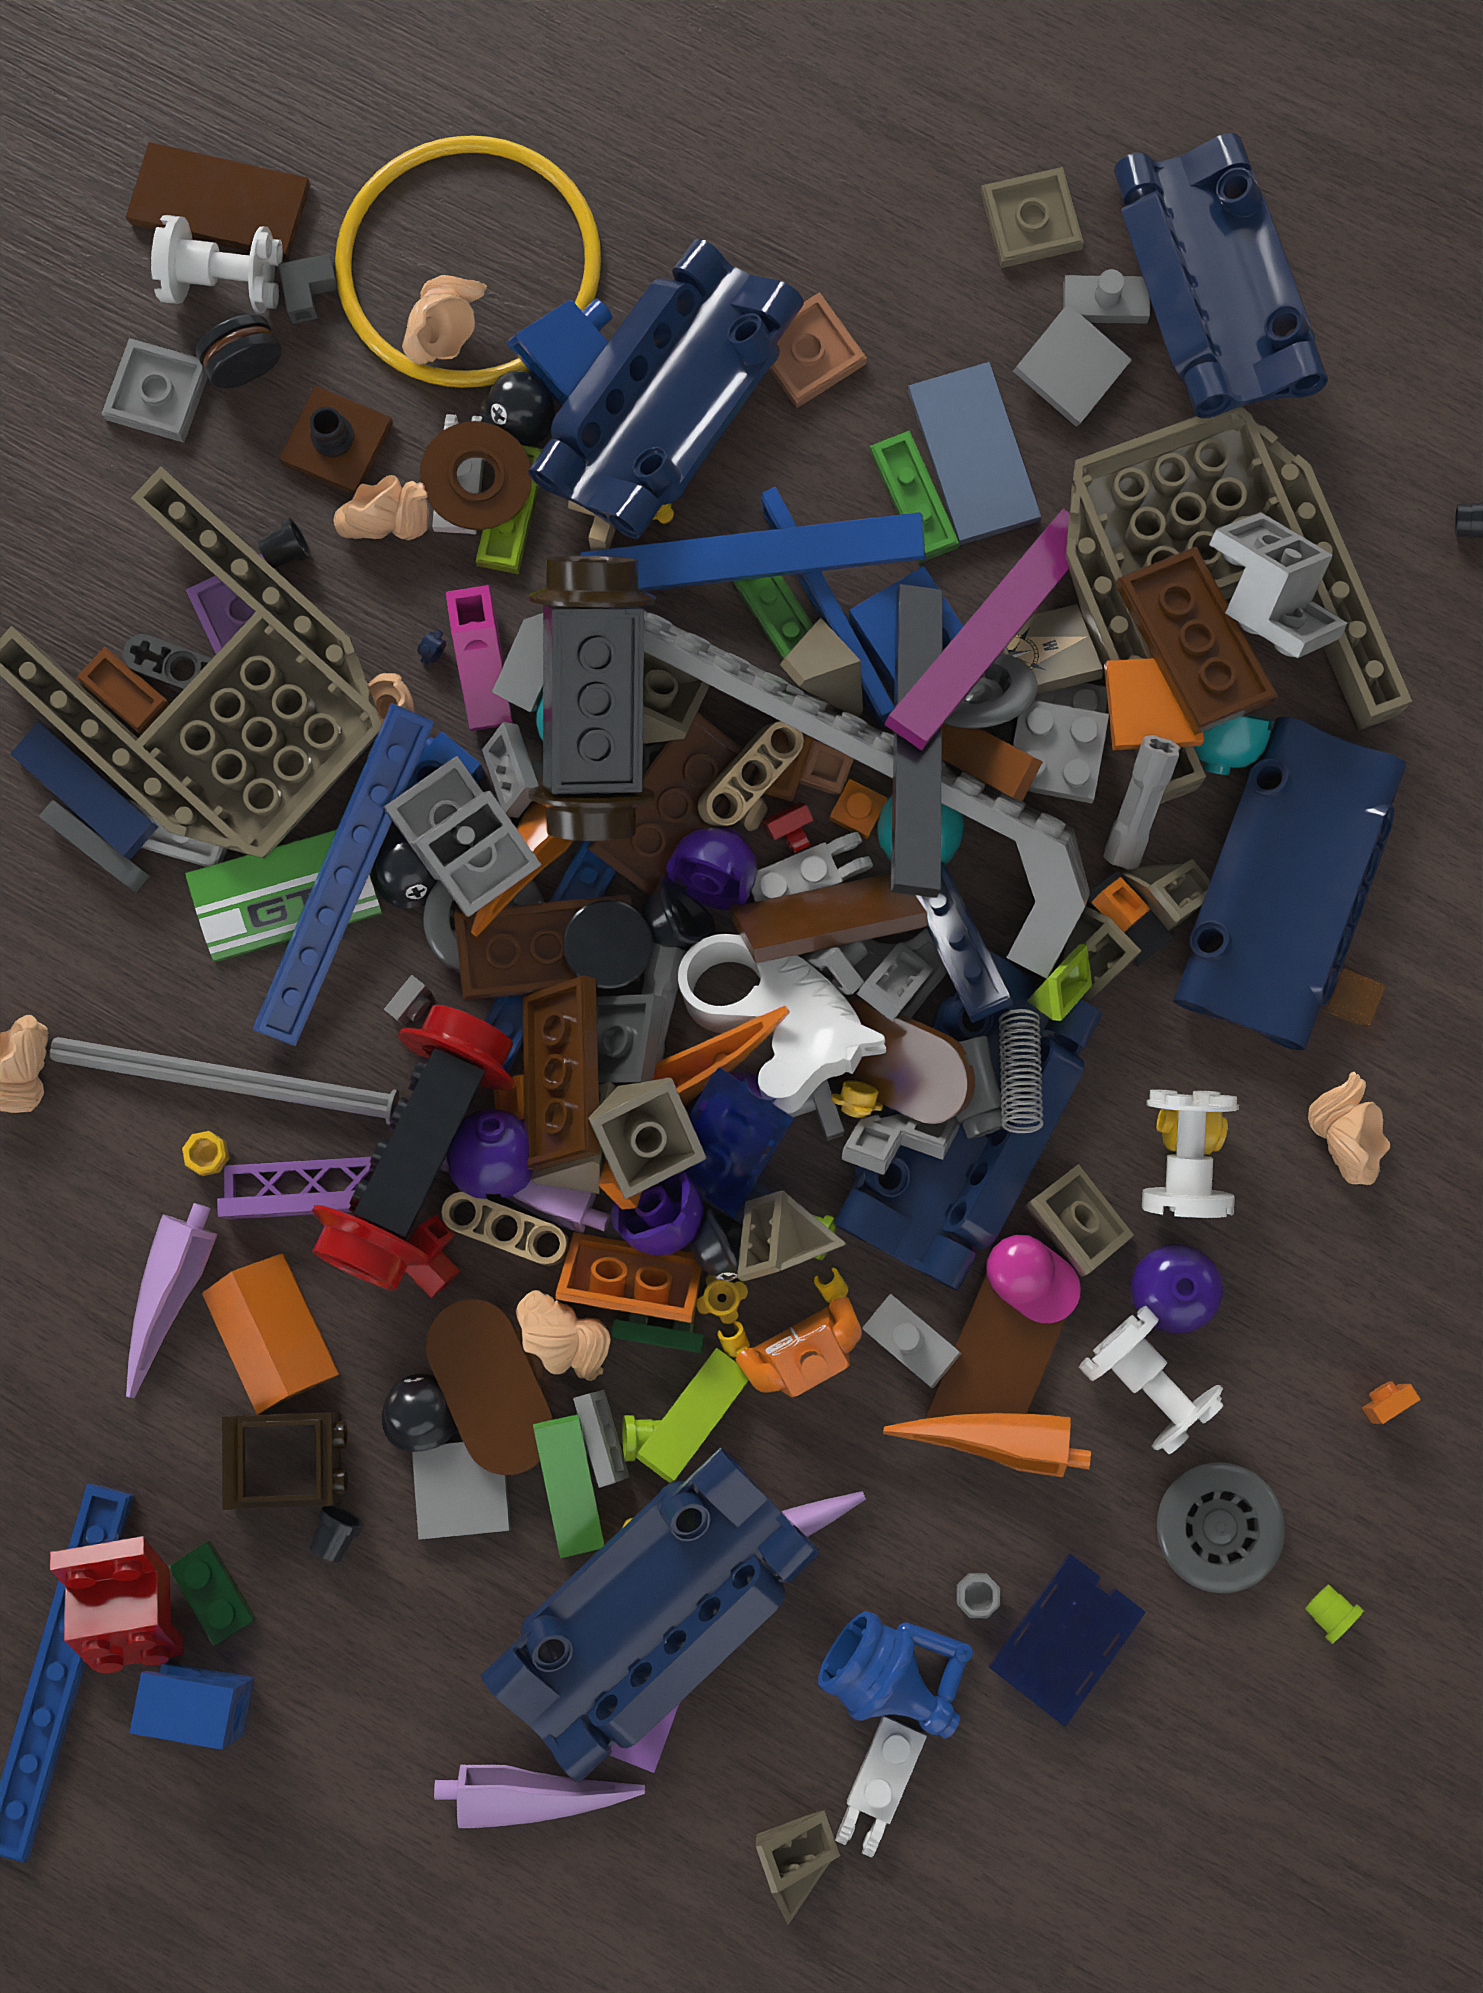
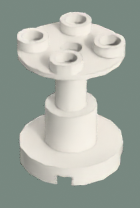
M163 215L160 220L166 226L165 228L156 227L151 253L152 280H161L162 289H154L156 297L160 302L182 303L187 296L190 284L215 286L218 278L248 282L249 297L255 313H265L267 308L276 309L279 300V287L277 283H274L275 266H279L278 264L282 262L283 247L281 240L273 239L268 227L262 226L256 231L249 256L219 252L218 245L214 242L192 240L190 226L185 217Z
M1150 1090V1099L1147 1100L1146 1105L1178 1110L1177 1153L1167 1155L1166 1187L1143 1190L1142 1209L1163 1215V1207L1169 1206V1210L1174 1212V1216L1220 1218L1227 1217V1214L1232 1216L1234 1214L1235 1196L1231 1193L1212 1190L1213 1158L1204 1156L1206 1112L1239 1110L1237 1097L1220 1095V1092L1198 1090L1193 1091V1095L1177 1094V1091Z
M1143 1306L1137 1312V1316L1141 1319L1140 1321L1131 1315L1093 1350L1096 1354L1092 1359L1093 1362L1086 1357L1079 1368L1091 1381L1096 1380L1111 1368L1133 1393L1143 1389L1172 1421L1156 1438L1152 1447L1155 1450L1163 1448L1168 1454H1171L1188 1439L1189 1435L1186 1433L1188 1427L1197 1419L1203 1424L1206 1423L1223 1407L1221 1403L1222 1398L1219 1396L1223 1388L1220 1385H1216L1207 1390L1194 1402L1188 1399L1162 1371L1167 1361L1144 1338L1157 1324L1159 1319L1147 1306Z

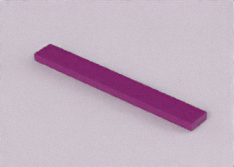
M1065 509L1060 511L890 713L884 725L921 751L1069 572L1065 556L1069 523L1068 511Z

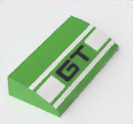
M337 830L275 847L265 859L247 855L185 873L196 913L214 962L290 941ZM370 871L349 923L383 914L372 871Z

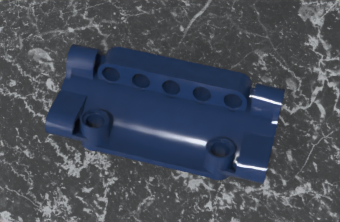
M1225 133L1180 157L1165 161L1152 160L1148 155L1140 152L1132 153L1119 160L1115 165L1114 174L1125 207L1121 208V212L1169 356L1179 377L1185 383L1195 415L1199 418H1212L1258 401L1277 398H1303L1321 391L1326 386L1328 377L1315 344V333L1265 196L1257 184L1241 137L1235 133ZM1295 329L1291 334L1285 336L1290 330Z
M695 239L673 268L674 280L659 278L650 284L556 414L551 427L553 439L549 440L528 469L531 479L541 488L582 506L624 535L633 539L641 537L662 505L674 502L683 494L687 484L767 370L777 360L780 354L777 342L804 305L802 296L789 284L780 280L750 275L735 268L723 257L717 248L702 239Z
M1285 716L1276 718L1261 761L1256 763L1249 773V778L1193 931L1190 934L1189 942L1192 950L1173 999L1175 1004L1195 1013L1252 1029L1283 1047L1299 1051L1306 1050L1320 1005L1325 1007L1331 1000L1391 832L1394 820V806H1392L1406 768V763L1402 759L1392 754L1344 741L1299 719ZM1282 779L1277 788L1264 790L1270 781ZM1223 939L1220 949L1213 953H1206L1209 943L1213 940Z
M991 952L989 954L1012 999L1013 1005L974 1023L968 1018L964 1026L962 1016L965 1008L956 991L954 996L945 999L940 1005L930 1027L951 1036L958 1042L987 1036L991 1060L1001 1093L999 1017L1003 1013L1015 1009H1026L1037 1013L1040 1017L1039 1034L1041 1037L1039 1040L1041 1042L1040 1060L1042 1062L1040 1073L1042 1074L1041 1087L1043 1088L1041 1092L1043 1095L1041 1098L1043 1101L1041 1105L1043 1107L1042 1114L1044 1115L1042 1118L1044 1121L1043 1127L1031 1133H1013L1001 1129L997 1132L969 1140L962 1124H960L959 1130L943 1160L900 1145L886 1170L885 1178L880 1183L878 1181L879 1173L856 1165V1181L833 1225L844 1232L887 1253L955 1291H959L977 1256L975 1254L977 1249L984 1250L996 1240L1081 1078L1084 1070V1061L1078 1055L1087 1046L1102 1017L1100 1010L1080 999L1062 1021L1050 1019L1027 1002L1042 983ZM1026 1012L1013 1013L1005 1016L1002 1021L1016 1016H1030L1034 1018L1036 1016ZM1016 1019L1006 1022V1024L1010 1025L1018 1022L1034 1023L1035 1021L1030 1019ZM1030 1032L1011 1033V1035L1018 1036L1034 1034ZM1024 1038V1039H1014V1040H1010V1041H1013V1042H1028V1041H1032L1033 1039ZM1030 1045L1012 1046V1048L1020 1049L1034 1047ZM1015 1052L1011 1054L1029 1055L1033 1052ZM1030 1058L1013 1059V1061L1021 1062L1034 1060ZM1016 1065V1066H1012V1067H1016V1068H1029V1067H1033V1066H1032V1065ZM1020 1071V1072H1015V1073H1013V1074H1021V1075H1023V1074H1031V1073H1034V1072ZM1018 1078V1079H1013V1080H1015V1081H1030V1080H1034V1079H1031V1078ZM1017 1085L1013 1087L1025 1088L1032 1087L1034 1085ZM1030 1091L1015 1092V1094L1035 1093ZM1019 1098V1099H1014V1100L1027 1101V1100H1033V1099H1032V1098ZM1018 1105L1015 1107H1032L1034 1105ZM887 1107L882 1118L900 1114V1112ZM1027 1111V1112H1016V1113H1017V1114H1031V1113H1035V1112H1029V1111ZM1017 1118V1119H1014V1120L1026 1121V1120H1033V1119H1031V1118ZM1007 1121L1009 1125L1015 1127H1032L1040 1124L1039 1121L1028 1124Z
M720 1447L684 1482L676 1481L665 1486L650 1503L536 1611L527 1616L521 1625V1637L481 1674V1679L488 1690L503 1705L528 1724L544 1740L562 1769L572 1779L581 1782L611 1754V1747L615 1743L621 1748H629L638 1743L758 1629L782 1604L785 1597L783 1583L785 1581L790 1583L820 1553L802 1531L754 1483L739 1464Z

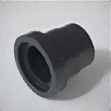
M321 407L312 414L310 418V437L315 449L327 457H338L345 454L354 442V431L349 421L331 407ZM327 424H338L334 432L330 434L320 433Z
M1483 503L1457 504L1455 537L1483 538Z
M291 518L282 521V527L258 540V546L265 561L273 568L287 564L297 558L303 561L311 556L304 535Z
M323 1506L318 1515L320 1524L314 1534L310 1549L317 1556L325 1560L340 1562L345 1551L349 1548L353 1537L360 1535L364 1524L358 1517L344 1509L335 1506Z

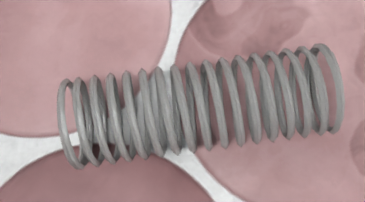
M1026 1009L1010 1010L999 1017L1000 1087L1002 1089L1001 1115L1003 1116L1001 1121L1002 1127L1013 1133H1031L1039 1130L1044 1125L1042 1120L1044 1116L1042 1114L1043 1107L1041 1106L1043 1104L1041 1099L1043 1088L1041 1087L1042 1074L1040 1073L1042 1070L1040 1067L1042 1063L1040 1060L1041 1042L1039 1040L1041 1037L1039 1034L1040 1017L1037 1013ZM1026 1012L1036 1016V1018L1016 1016L1002 1021L1005 1016L1013 1013ZM1016 1019H1030L1035 1021L1034 1023L1018 1022L1010 1025L1006 1024V1022ZM1016 1032H1030V1033H1034V1034H1030V1035H1019V1036H1018V1035H1011V1033H1016ZM1024 1038L1033 1039L1032 1041H1028V1042H1013V1041H1010V1040H1014V1039H1024ZM1017 1045H1030V1046H1034V1047L1023 1048V1049H1020V1048H1012V1046H1017ZM1015 1052H1033L1029 1055L1011 1054ZM1018 1058H1030V1059H1034V1060H1031V1061H1022V1062H1021V1061H1013V1059H1018ZM1016 1065H1032L1033 1067H1029V1068H1016V1067H1012V1066H1016ZM1020 1071L1034 1072V1073H1031V1074H1023V1075H1021V1074H1013V1073H1015V1072H1020ZM1018 1078H1031V1079H1034V1080H1030V1081H1015V1080H1013V1079H1018ZM1017 1085H1034L1032 1087L1025 1088L1013 1087ZM1021 1091L1035 1092L1031 1094H1015V1092ZM1032 1098L1033 1100L1019 1101L1014 1099ZM1018 1105H1034L1032 1107H1015ZM1027 1111H1029V1112H1035V1113H1031V1114H1017V1113H1016V1112H1027ZM1017 1118H1031V1119H1033V1120L1021 1121V1120H1014V1119H1017ZM1039 1121L1040 1124L1032 1127H1015L1006 1122L1028 1124Z

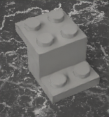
M1261 512L1216 529L1210 546L1222 552L1224 559L1237 566H1245L1225 614L1237 620L1243 630L1261 635L1274 643V647L1280 653L1300 658L1342 637L1348 623L1312 602L1331 561L1332 554Z
M1081 683L1037 694L1031 706L1015 717L1010 744L1043 761L1028 792L1087 803L1094 801L1109 714L1105 713L1108 700L1106 686Z
M458 756L445 763L383 807L433 878L441 880L466 917L471 916L542 865L490 791L483 792Z

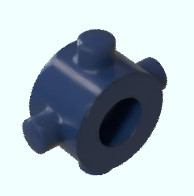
M435 630L434 633L429 632L420 642L417 653L422 656L421 663L428 665L429 661L434 663L443 653L446 641L442 639V631Z

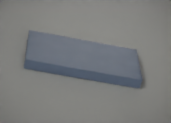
M990 362L908 385V394L953 530L959 541V546L1040 522L1041 514Z

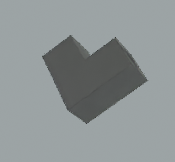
M325 254L278 264L287 313L292 323L318 319L314 295L338 290L335 265L331 255Z

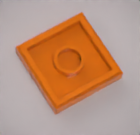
M1154 658L1110 660L1105 663L1104 669L1113 751L1140 749L1143 738L1150 735L1172 740L1179 747L1202 745L1204 742L1203 732L1197 735L1194 734Z

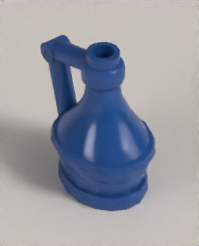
M864 1611L846 1625L832 1644L821 1665L818 1685L822 1691L836 1695L847 1708L849 1716L855 1720L863 1721L870 1717L889 1714L908 1716L918 1720L922 1729L929 1734L940 1735L946 1739L955 1732L960 1722V1715L954 1711L951 1702L956 1697L966 1663L971 1659L973 1650L970 1645L908 1622L900 1624L897 1630L881 1624V1620L876 1614ZM914 1645L949 1657L937 1696L930 1692L919 1674Z

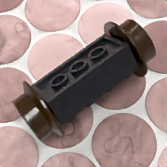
M613 556L546 558V587L528 595L529 602L543 604V785L530 789L528 797L546 806V833L550 836L582 841L628 838L636 834V808L655 798L654 791L642 787L644 609L639 606L656 604L657 597L639 588L638 559Z

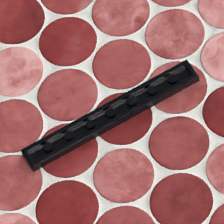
M899 584L896 592L894 709L942 653L943 590ZM942 727L922 751L894 732L892 893L937 898L941 890Z

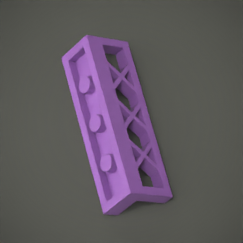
M371 1157L224 1166V1198L217 1199L218 1217L231 1220L314 1215L311 1211L314 1205L326 1206L344 1213L351 1212L349 1211L351 1206L349 1203L355 1192L354 1189L360 1180L364 1179L371 1172L369 1170ZM365 1167L358 1176L349 1169ZM331 1169H342L353 1179L344 1191L327 1192L319 1182ZM309 1170H321L314 1178H312L307 1172H305ZM297 1171L309 1182L300 1194L284 1195L274 1186L286 1172ZM261 1173L276 1174L268 1181ZM253 1174L265 1186L254 1197L236 1198L235 1175ZM315 1187L320 1193H310V1192H311V1191L313 1190V1188ZM270 1190L275 1194L265 1196Z

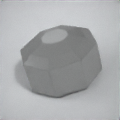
M968 1573L956 1585V1604L969 1618H988L1000 1606V1587L987 1573Z

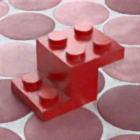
M144 1536L50 1552V1571L65 1586L64 1641L93 1670L99 1673H114L121 1671L123 1665L135 1663L150 1666L161 1665L168 1662L170 1657L184 1655V1637L171 1623L170 1568Z

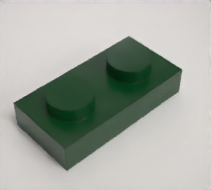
M626 1312L625 1321L614 1319L611 1333L612 1338L697 1353L703 1352L705 1335L696 1333L697 1324L670 1320L669 1329L651 1326L653 1318L651 1316Z
M211 1541L205 1542L168 1566L170 1573L213 1646L218 1645L257 1619Z

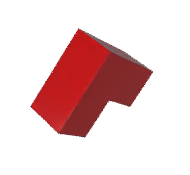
M436 1214L419 1225L407 1240L408 1243L420 1249L431 1258L429 1265L408 1266L406 1272L431 1299L447 1288L460 1272L459 1268L442 1252L455 1234Z

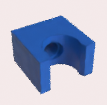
M924 566L849 610L848 622L868 659L893 697L895 687L896 592L899 584L939 589ZM943 596L942 647L945 649L963 628V625Z
M170 1662L161 1664L160 1673L144 1671L140 1677L129 1733L223 1750L244 1736L255 1677Z

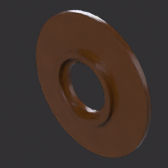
M463 422L446 428L430 442L421 461L420 481L425 485V491L428 492L426 500L429 505L444 520L465 529L486 530L508 522L523 508L531 490L532 479L528 474V469L531 465L522 445L504 429L485 422ZM481 458L493 467L495 482L489 490L483 493H471L459 484L457 471L459 466L467 459Z

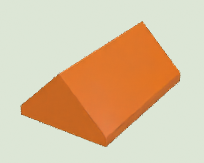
M573 1232L555 1299L563 1302L693 1324L703 1269L697 1263L692 1252L679 1250L670 1255L654 1256L637 1251L627 1241Z
M284 1253L231 1271L202 1293L257 1415L340 1375Z

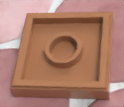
M819 292L804 302L801 310L777 342L780 354L775 363L770 366L769 371L797 409L866 365L867 357Z

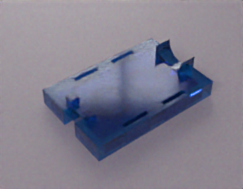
M719 1067L709 1079L689 1115V1119L707 1159L683 1171L693 1182L707 1190L705 1195L707 1199L734 1217L745 1203L795 1121V1118L774 1104L777 1098L766 1100L756 1096L748 1088L746 1078L741 1082ZM704 1102H708L704 1111H702V1105L704 1104ZM771 1146L769 1152L765 1154L764 1152L766 1151L767 1147ZM750 1175H752L753 1178L748 1184L747 1180L749 1179Z
M1068 1554L988 1666V1668L1064 1727H1066L1146 1613L1117 1589L1113 1588L1107 1594L1096 1586L1101 1577L1071 1554ZM1057 1585L1055 1590L1052 1592L1050 1597L1047 1599V1601L1041 1608L1040 1606L1043 1603V1601L1046 1599V1597L1051 1592L1053 1587ZM1029 1622L1030 1625L1027 1627L1025 1632L1022 1634V1636L1014 1646L1013 1643L1016 1641L1018 1636L1021 1634V1632ZM1117 1633H1119L1120 1636L1118 1637L1116 1642L1113 1644V1646L1106 1654V1656H1103L1105 1650L1108 1648V1646L1115 1638ZM1092 1671V1676L1089 1678V1680L1082 1688L1080 1693L1078 1695L1075 1694L1081 1686V1684L1086 1679V1677L1088 1676V1674Z

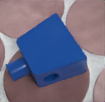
M598 299L592 301L583 311L572 300H568L521 330L506 344L531 373L542 382L553 398L562 405L608 344V341L599 331L613 317L607 306Z

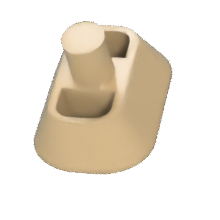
M760 797L739 820L748 831L757 829L768 809L765 800Z

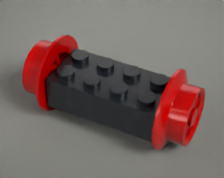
M443 1005L432 1006L421 1029L403 1028L398 1034L399 1040L408 1049L420 1056L411 1075V1083L408 1088L413 1093L409 1100L404 1097L400 1098L391 1116L389 1130L394 1132L389 1141L384 1138L380 1139L371 1157L369 1170L374 1173L370 1181L367 1182L361 1179L349 1203L351 1205L349 1211L353 1212L354 1216L322 1205H314L311 1210L324 1226L312 1253L348 1274L392 1291L397 1290L408 1266L429 1265L431 1262V1258L427 1254L406 1242L443 1165L451 1141L456 1135L461 1121L466 1117L480 1085L500 1091H510L515 1085L514 1080L503 1068L513 1047L512 1040L487 1022L466 1012Z

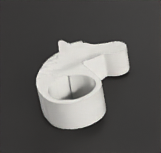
M718 934L704 938L693 945L680 963L678 983L687 1011L697 1024L707 1030L725 1033L780 1007L786 1006L789 1009L790 1013L769 1035L773 1036L772 1048L774 1057L763 1065L758 1075V1085L763 1102L767 1108L775 1113L788 1114L797 1111L824 1080L842 1075L845 1072L853 1074L862 1056L878 1055L887 1051L884 1045V1036L861 1025L856 1012L841 992L818 970L798 955L755 963L740 935ZM719 963H741L750 967L761 980L759 986H754L745 998L731 1005H709L699 1000L693 994L695 984L702 973Z

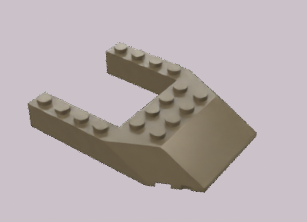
M1241 406L1212 418H1199L1196 416L1075 460L1065 556L1085 625L1103 668L1104 678V665L1107 661L1154 658L1115 586L1117 579L1197 547L1224 598L1233 597L1245 566H1237L1225 560L1223 553L1210 546V542L1216 529L1261 512L1333 555L1312 602L1348 623L1342 637L1323 646L1358 730L1360 731L1398 717L1412 703L1410 694L1311 465L1299 454L1295 457L1277 441L1278 436L1266 426L1258 425L1254 421L1252 414ZM1194 746L1180 747L1179 758L1171 780L1164 790L1160 804L1198 790L1205 780L1206 775ZM1134 749L1135 754L1137 756L1139 749Z
M160 466L131 498L255 612L253 616L139 738L131 733L30 638L12 626L0 638V675L170 833L265 859L377 738L383 723L350 637Z

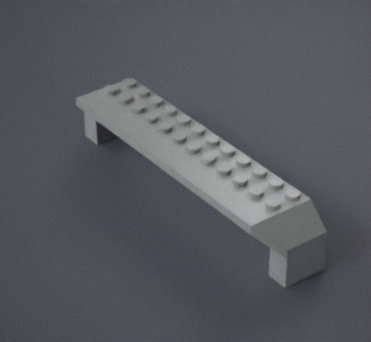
M644 610L645 652L893 778L894 735L883 732L867 724L864 720L831 706L823 699L790 685L782 678L751 665L741 657L725 652L707 640L672 625L666 619ZM543 613L523 620L492 690V693L529 712L537 711L543 694ZM942 761L941 803L1016 841L1035 904L1007 958L1047 979L1083 912L1090 895L1075 831L1059 819L1042 813L1026 805L1023 801L1014 799L987 785L980 779L961 772Z

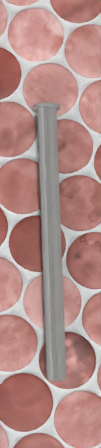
M60 1037L53 1039L50 1049V1059L56 1062L386 1118V1123L389 1125L391 1124V1116L399 1102V1090L395 1089L390 1094Z

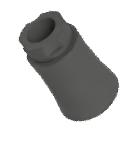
M987 1036L959 1042L967 1054L964 1056L968 1061V1065L973 1066L975 1074V1090L972 1100L965 1110L956 1115L958 1123L962 1124L969 1140L1004 1129L1001 1121L1003 1117L1001 1115L1002 1096L995 1076Z

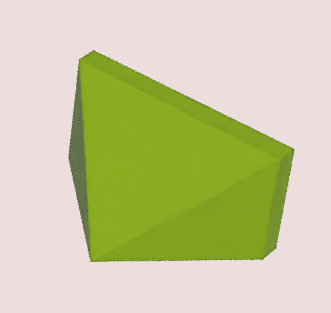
M1079 944L1027 1000L1028 1003L1052 1020L1062 1021L1092 987L1087 944Z

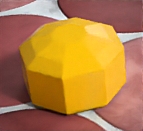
M210 1131L192 1134L182 1148L185 1166L202 1176L220 1173L230 1159L227 1142Z

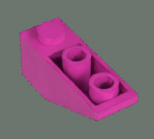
M489 585L446 592L452 639L470 731L500 727L503 721L513 723L510 702L492 693L503 668L504 659L495 601Z

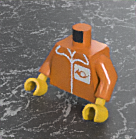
M831 1268L834 1273V1279L826 1285L823 1284L818 1275L814 1278V1284L826 1302L830 1303L828 1307L756 1347L749 1348L750 1343L744 1328L738 1321L733 1322L737 1332L735 1336L727 1338L722 1335L720 1330L717 1332L725 1354L732 1358L736 1357V1363L755 1389L765 1393L781 1391L790 1397H795L850 1366V1351H852L861 1338V1327L849 1298L845 1297L848 1293V1286L836 1268Z

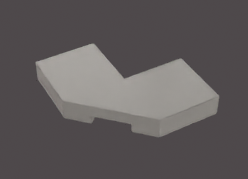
M902 1113L880 1118L879 1115L862 1118L843 1148L842 1160L883 1175L900 1145L943 1160L959 1130L960 1124L956 1117L941 1123L928 1124L917 1121Z

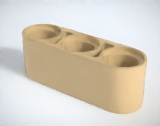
M782 721L767 724L761 728L701 795L698 801V811L703 821L712 826H727L739 821L798 756L804 743L802 732ZM775 730H780L787 736L788 746L783 753H778L771 745V736ZM747 762H752L759 770V779L753 786L745 783L742 778V768ZM718 794H723L730 801V812L725 818H720L713 812L712 803Z
M464 1192L452 1194L443 1204L441 1212L443 1221L447 1227L455 1232L545 1266L558 1265L566 1259L570 1245L569 1238L563 1230L553 1224L490 1200L475 1198ZM462 1202H472L476 1210L475 1218L468 1225H458L454 1218L456 1207ZM512 1217L517 1222V1233L510 1241H500L495 1233L496 1225L501 1219ZM546 1233H555L560 1242L559 1250L551 1257L540 1256L536 1247L537 1241Z

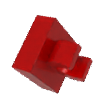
M799 801L761 821L767 835L774 840L783 836L790 851L793 850L796 853L810 846L802 826L814 821L806 804Z

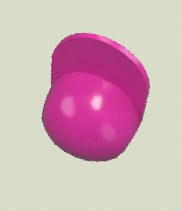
M1029 1235L1010 1236L1002 1239L992 1248L986 1261V1276L991 1288L1001 1299L1027 1318L1039 1323L1058 1322L1073 1312L1080 1298L1081 1286L1075 1269L1066 1260L1041 1241Z

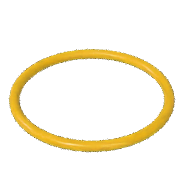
M455 136L431 141L402 153L379 169L365 183L347 210L340 228L335 254V277L341 304L350 324L369 349L384 362L412 378L430 384L458 388L484 387L494 385L499 377L508 372L523 371L529 373L531 371L519 358L509 363L480 370H448L427 364L417 365L386 342L364 315L353 284L352 253L361 221L377 196L391 182L413 167L432 159L453 154L480 153L501 156L533 169L553 184L564 196L578 221L582 233L585 258L583 279L575 304L581 311L594 301L601 271V244L593 214L584 196L565 172L552 161L534 150L508 140L487 136Z

